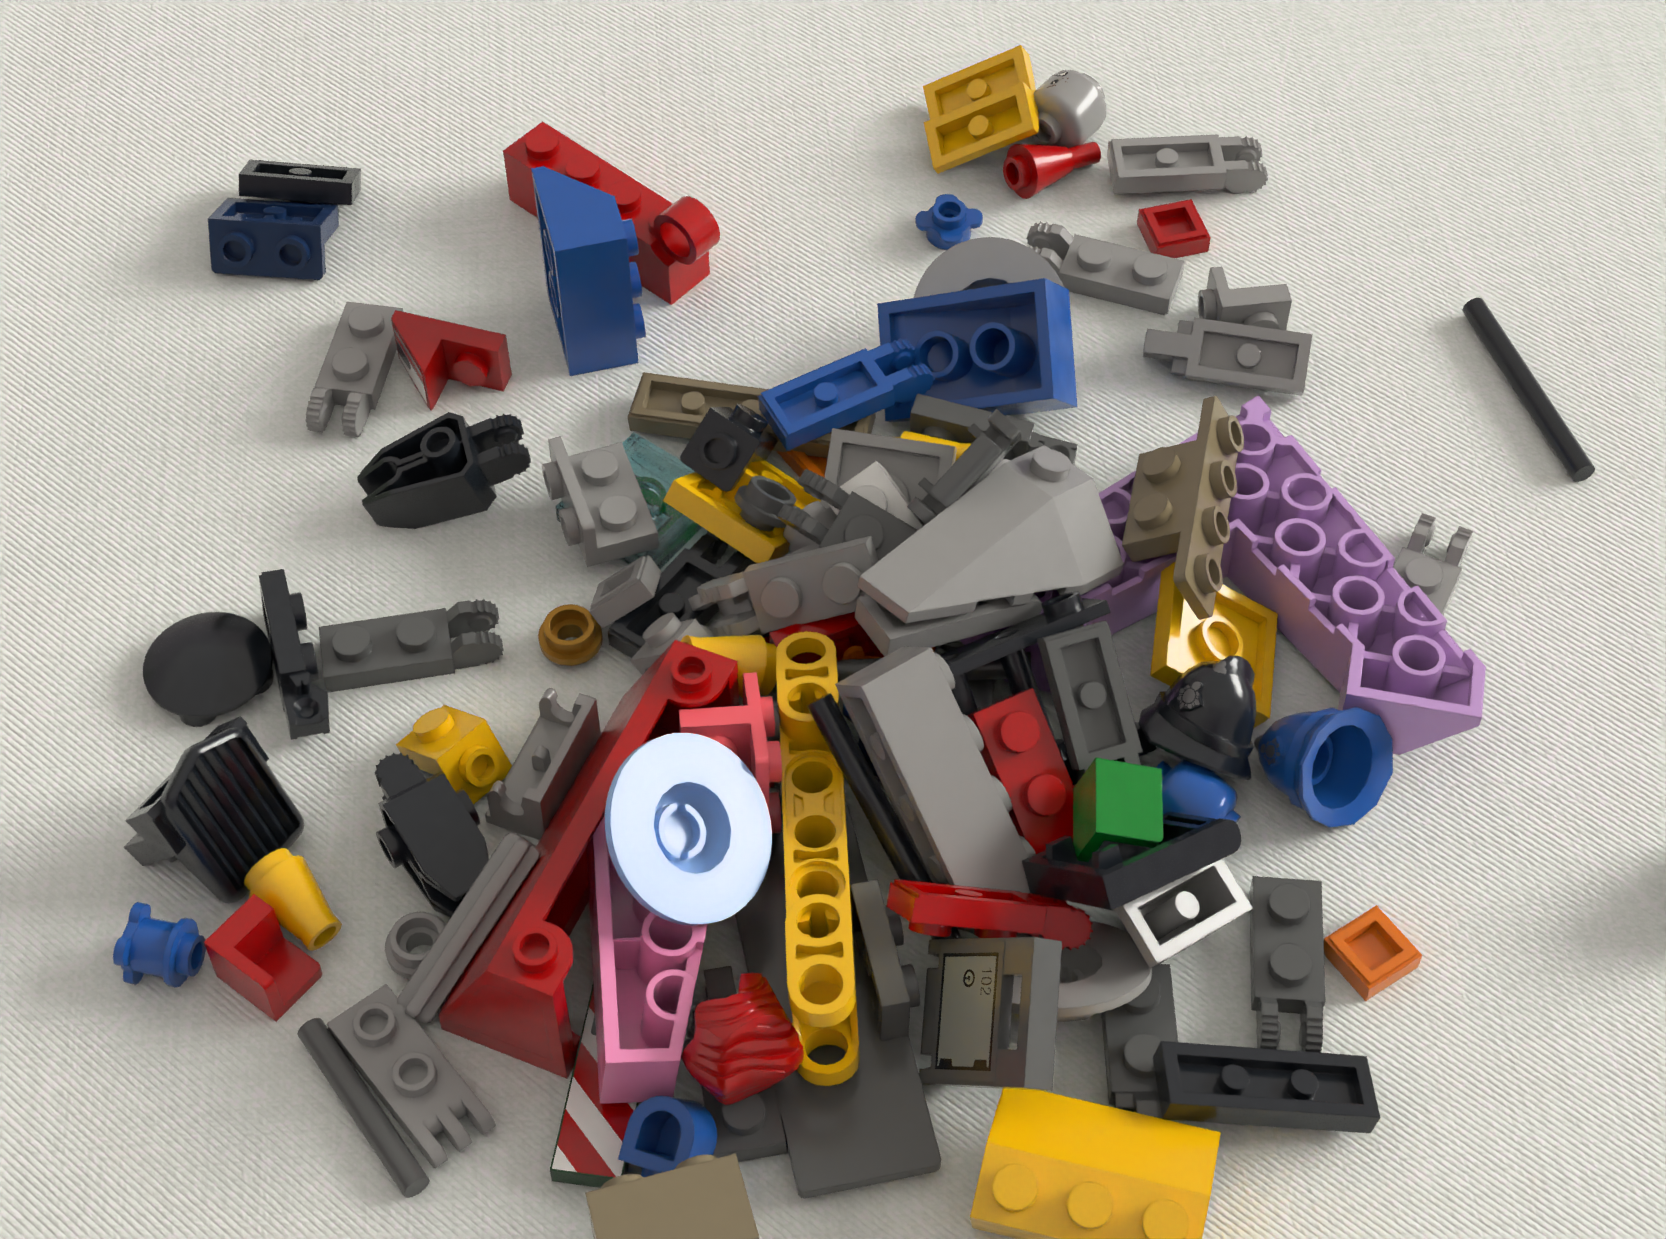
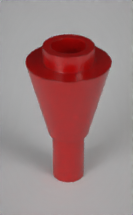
M1089 142L1069 148L1065 146L1014 144L1007 152L1003 164V175L1007 185L1018 196L1029 199L1071 173L1073 169L1099 163L1101 150L1096 142Z

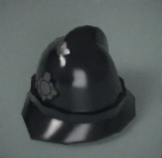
M1228 656L1219 661L1201 662L1187 669L1167 691L1159 692L1154 704L1141 711L1138 724L1148 742L1185 761L1237 779L1250 780L1251 766L1248 757L1254 748L1251 738L1256 717V698L1252 688L1254 671L1248 660L1240 656Z

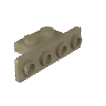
M1217 396L1203 399L1196 440L1170 447H1160L1153 451L1139 454L1122 541V547L1132 562L1177 552L1173 580L1198 620L1213 616L1216 592L1222 588L1223 577L1220 565L1223 546L1228 543L1230 538L1228 522L1231 497H1234L1237 493L1236 462L1238 452H1241L1244 448L1243 431L1238 419L1234 415L1229 416Z

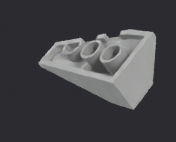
M1043 445L997 468L861 574L857 587L904 623L973 613L977 602L998 598H1006L1011 606L1029 604L1033 593L1056 589L1060 595L1079 591L1080 595L1120 575L1124 563L1093 478L1074 466L1069 458L1061 452Z

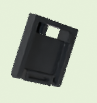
M1167 812L1163 814V840L1154 848L1104 841L1097 851L1092 852V858L1089 862L1077 861L1073 838L1065 835L1047 843L1046 850L1022 860L1030 893L1114 910L1234 854L1241 845V833L1237 823L1230 819H1215Z

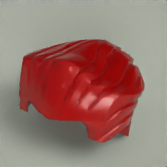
M744 973L740 975L738 994H733L726 998L706 1000L697 1005L694 1013L695 1034L681 1055L685 1067L696 1081L720 1103L731 1105L755 1095L791 1075L803 1062L804 1051L797 1031L766 977H762V973Z

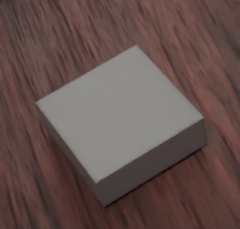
M649 555L640 557L598 584L589 612L602 629L654 597L662 571Z

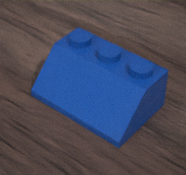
M544 166L531 168L547 294L569 375H580L639 363L636 339L645 338L646 330L640 304H633V298L642 297V286L636 262H629V256L639 254L638 241L632 219H621L615 196Z

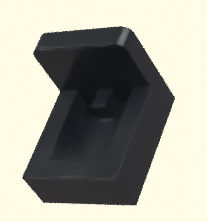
M737 404L734 410L730 407H712L708 410L683 450L680 460L723 491H732L751 462L766 461L779 440L764 431L768 422L744 405Z

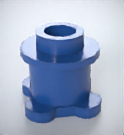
M135 903L130 910L128 923L122 937L117 940L113 952L114 964L121 966L123 970V981L136 985L141 981L143 975L147 974L163 978L164 983L169 987H180L187 980L188 976H195L203 964L206 952L204 936L199 935L197 923L193 919L182 918L175 923L151 918V907L149 904Z

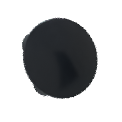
M226 612L196 614L169 626L151 644L143 663L144 684L151 698L162 708L179 715L181 721L186 725L202 727L210 724L216 716L241 707L255 695L264 693L271 687L274 680L272 649L265 633L259 626L247 618Z

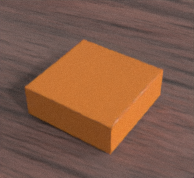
M1377 905L1324 938L1325 957L1365 1001L1418 968L1422 958V954Z

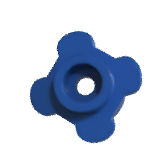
M951 194L938 196L934 206L928 211L919 212L915 218L916 227L921 231H926L928 241L933 246L944 250L970 240L971 229L979 228L983 222V215L980 210L967 208L962 201Z

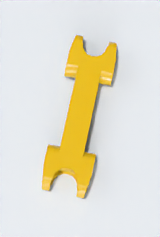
M805 631L794 633L784 638L778 644L776 650L777 703L782 760L781 784L786 898L787 988L789 1005L792 1011V1025L799 1035L804 1051L803 1062L799 1065L797 1071L810 1083L820 1086H832L850 1079L858 1070L860 1062L845 781L840 767L807 708V705L831 693L840 709L839 692L835 685L838 683L836 647L834 642L826 635ZM805 652H812L822 656L820 660L808 664L796 663L791 660L794 656ZM823 1045H836L846 1052L843 1059L829 1065L818 1064L808 1057L813 1049Z

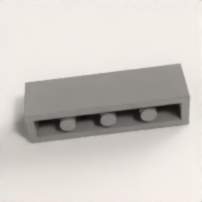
M903 646L836 683L838 692L899 821L932 882L1030 893L1022 860L1036 855L1029 842L1022 836H1019L1008 813L1012 810L1009 794L1003 784L989 773L980 753L984 748L983 739L974 722L968 716L962 714L951 691L955 688L954 676L945 660L939 654L934 653L931 647ZM957 927V929L974 933V928Z

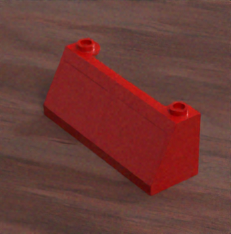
M674 640L624 694L536 847L541 852L539 861L453 989L438 1015L442 1030L568 1079L574 1067L581 1037L571 1030L563 984L573 963V947L569 936L589 902L587 847L605 815L606 800L613 778L625 759L638 747L652 739L679 733L680 709L740 706L738 665L736 660Z

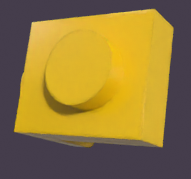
M446 705L422 715L414 723L413 731L396 744L400 753L404 756L408 755L409 759H413L414 764L420 770L433 775L439 772L444 773L453 789L457 791L462 788L471 799L473 805L491 790L496 781H502L506 778L512 767L486 719Z

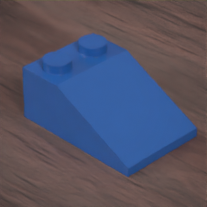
M1046 278L877 304L880 346L888 342L892 343L900 338L902 340L906 338L907 341L911 342L917 353L915 355L916 359L913 360V364L908 366V369L918 363L920 365L925 364L934 374V384L931 385V389L926 391V394L922 395L990 412L997 409L1003 415H1021L1078 407L1069 289ZM916 397L908 403L901 404L895 402L894 405L885 408V421H910V412Z

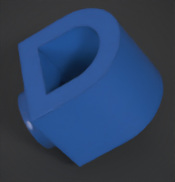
M669 1096L651 1097L637 1106L632 1113L618 1160L643 1167L641 1176L647 1177L674 1170L679 1163L688 1158L698 1155H713L717 1143V1128L714 1118L702 1104L696 1101Z

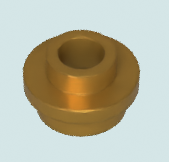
M568 604L559 606L549 612L539 629L538 639L540 649L546 658L556 664L573 666L589 661L599 652L603 642L601 626L587 609L579 605ZM570 637H575V638H577V639H574V640H565V639L570 638Z

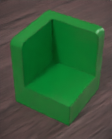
M1096 757L1073 788V845L1077 861L1089 862L1092 858V852L1097 851L1104 841L1147 848L1158 846L1163 840L1162 769Z

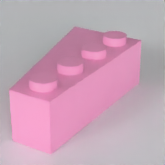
M604 815L587 847L600 1103L643 1102L655 1096L673 1097L708 924L690 926L667 921L650 912L631 895L618 876L611 860L606 841Z

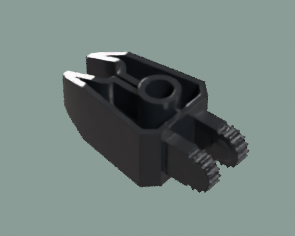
M448 412L380 449L363 468L357 477L358 483L368 495L362 500V505L377 525L417 529L487 511L497 497L494 485L514 478V475H520L521 472H526V469L530 467L531 459L528 447L525 448L524 444H519V440L523 439L522 435H524L521 420L517 419V416L503 414L502 416L496 415L494 419L489 418L469 426L461 415Z
M393 753L390 756L385 755L383 760H379L380 763L376 765L377 770L375 771L379 787L382 788L384 796H382L383 801L378 804L385 828L376 832L378 842L392 867L397 868L402 865L432 908L441 914L451 917L489 860L485 838L477 827L480 825L478 813L467 793L462 788L455 791L444 773L439 772L426 779L418 766L414 764L413 759H409L408 755L404 756L402 753Z

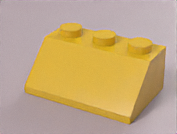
M1002 1089L987 1139L971 1209L970 1220L972 1228L1015 1239H1202L1221 1132L1041 1090Z

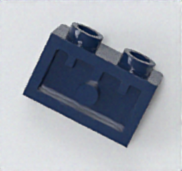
M227 198L208 218L212 271L219 274L309 280L322 279L326 273L324 244L339 227L338 205Z

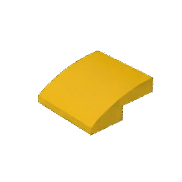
M1021 45L923 86L930 118L929 121L924 122L933 169L938 174L1038 133L1039 112L1034 98L1036 87L1030 56Z
M767 461L751 462L732 491H723L697 472H693L673 480L663 500L756 563L785 556L789 552L790 543L783 537L785 528L775 527L771 532L763 531L753 527L741 517L740 512L742 509L734 499L739 487L748 485L753 476H763L780 483L790 490L796 497L794 506L803 509L812 502H821V500L808 494L795 479Z

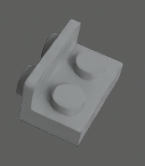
M561 436L548 439L551 462L542 464L545 485L551 500L562 499L565 508L559 510V518L568 546L579 544L587 567L659 548L658 531L622 442L568 456Z

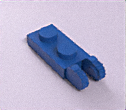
M900 338L892 343L888 342L869 351L866 348L762 392L758 396L759 410L786 451L832 432V428L839 429L890 407L895 402L901 404L908 403L914 400L917 393L926 394V391L931 389V385L934 384L933 380L935 378L933 377L934 374L925 364L920 365L918 363L908 369V366L913 364V360L916 359V349L906 338L904 340Z

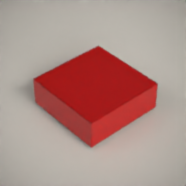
M1192 199L1138 210L1137 225L1151 253L1179 258L1209 251L1211 237Z

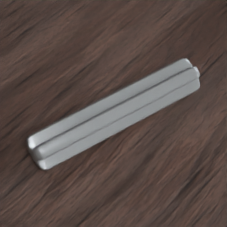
M511 832L503 837L398 996L397 1004L405 1006L406 1014L424 1023L434 1020L539 861L541 852L531 842Z

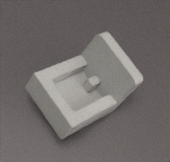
M1210 267L1207 289L1200 290L1198 293L1199 318L1279 330L1287 329L1292 303L1287 284L1229 289L1223 267Z

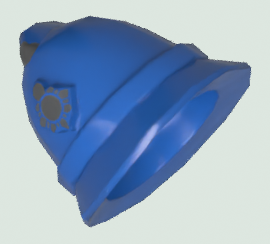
M1357 707L1346 710L1328 708L1317 712H1301L1289 715L1275 721L1263 735L1254 740V747L1258 751L1259 762L1269 782L1287 795L1291 804L1304 810L1311 819L1329 828L1354 825L1377 805L1393 774V742L1391 735L1379 715Z

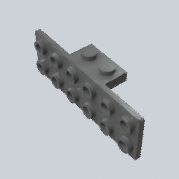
M847 804L846 821L860 1049L859 1067L850 1079L837 1085H815L806 1081L797 1070L774 1085L797 1192L804 1199L937 1172L941 1167V1156L909 1038L910 1008L920 1006L917 977L912 964L902 966L900 964L896 946L904 944L901 918L899 914L884 904L878 879L871 881L867 879ZM781 814V833L772 834L771 856L763 882L747 905L735 913V919L747 972L762 973V977H766L792 1023V1011L789 1005L787 988L786 898L783 814ZM823 1045L813 1049L808 1057L818 1064L829 1065L843 1059L846 1052L836 1045Z

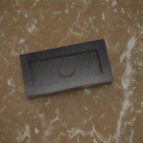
M250 159L239 173V196L281 199L287 202L352 205L361 190L360 168Z

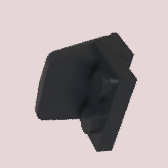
M241 716L218 725L203 741L187 748L181 755L174 771L125 820L137 834L124 848L142 866L164 859L172 863L178 859L220 901L228 904L241 900L249 892V889L244 884V880L250 869L259 860L277 849H289L304 829V819L266 763L269 760L268 756L248 728V723Z

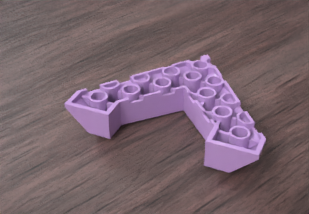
M1258 395L1241 405L1240 414L1236 418L1243 431L1244 448L1241 452H1238L1235 469L1237 493L1234 497H1231L1228 514L1230 538L1228 543L1223 546L1220 565L1222 577H1228L1246 597L1278 613L1277 629L1340 693L1338 710L1357 707L1381 717L1392 737L1393 754L1401 755L1478 727L1482 719L1486 666L1471 648L1463 652L1445 630L1447 623L1445 617L1418 585L1412 588L1408 586L1393 568L1394 556L1336 487L1331 488L1320 475L1321 469L1292 435L1284 437L1270 420L1271 409ZM1198 432L1180 444L1196 440ZM1136 471L1098 493L1124 563L1120 575L1080 595L1081 598L1107 600L1111 613L1083 625L1107 621L1111 635L1157 612L1161 571L1175 562L1177 556L1176 552L1132 562L1122 547ZM1056 589L1034 593L1042 603L1060 595ZM1005 628L964 638L960 641L966 645ZM1038 643L1026 647V652H1031V667L1039 690L1051 692Z

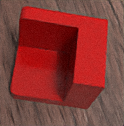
M255 894L204 941L216 976L276 1022L322 977L320 964L283 937L274 908Z

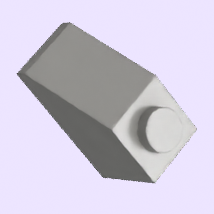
M1221 859L1116 908L1115 911L1148 966L1152 968L1216 932L1253 909L1226 863Z

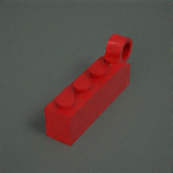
M543 121L503 150L509 199L535 217H537L531 168L544 166L615 196L621 219H632L636 231L639 254L629 256V262H636L641 286L668 304H674L710 274L709 250L718 244L720 230L712 213L697 199L683 196L675 203H671Z

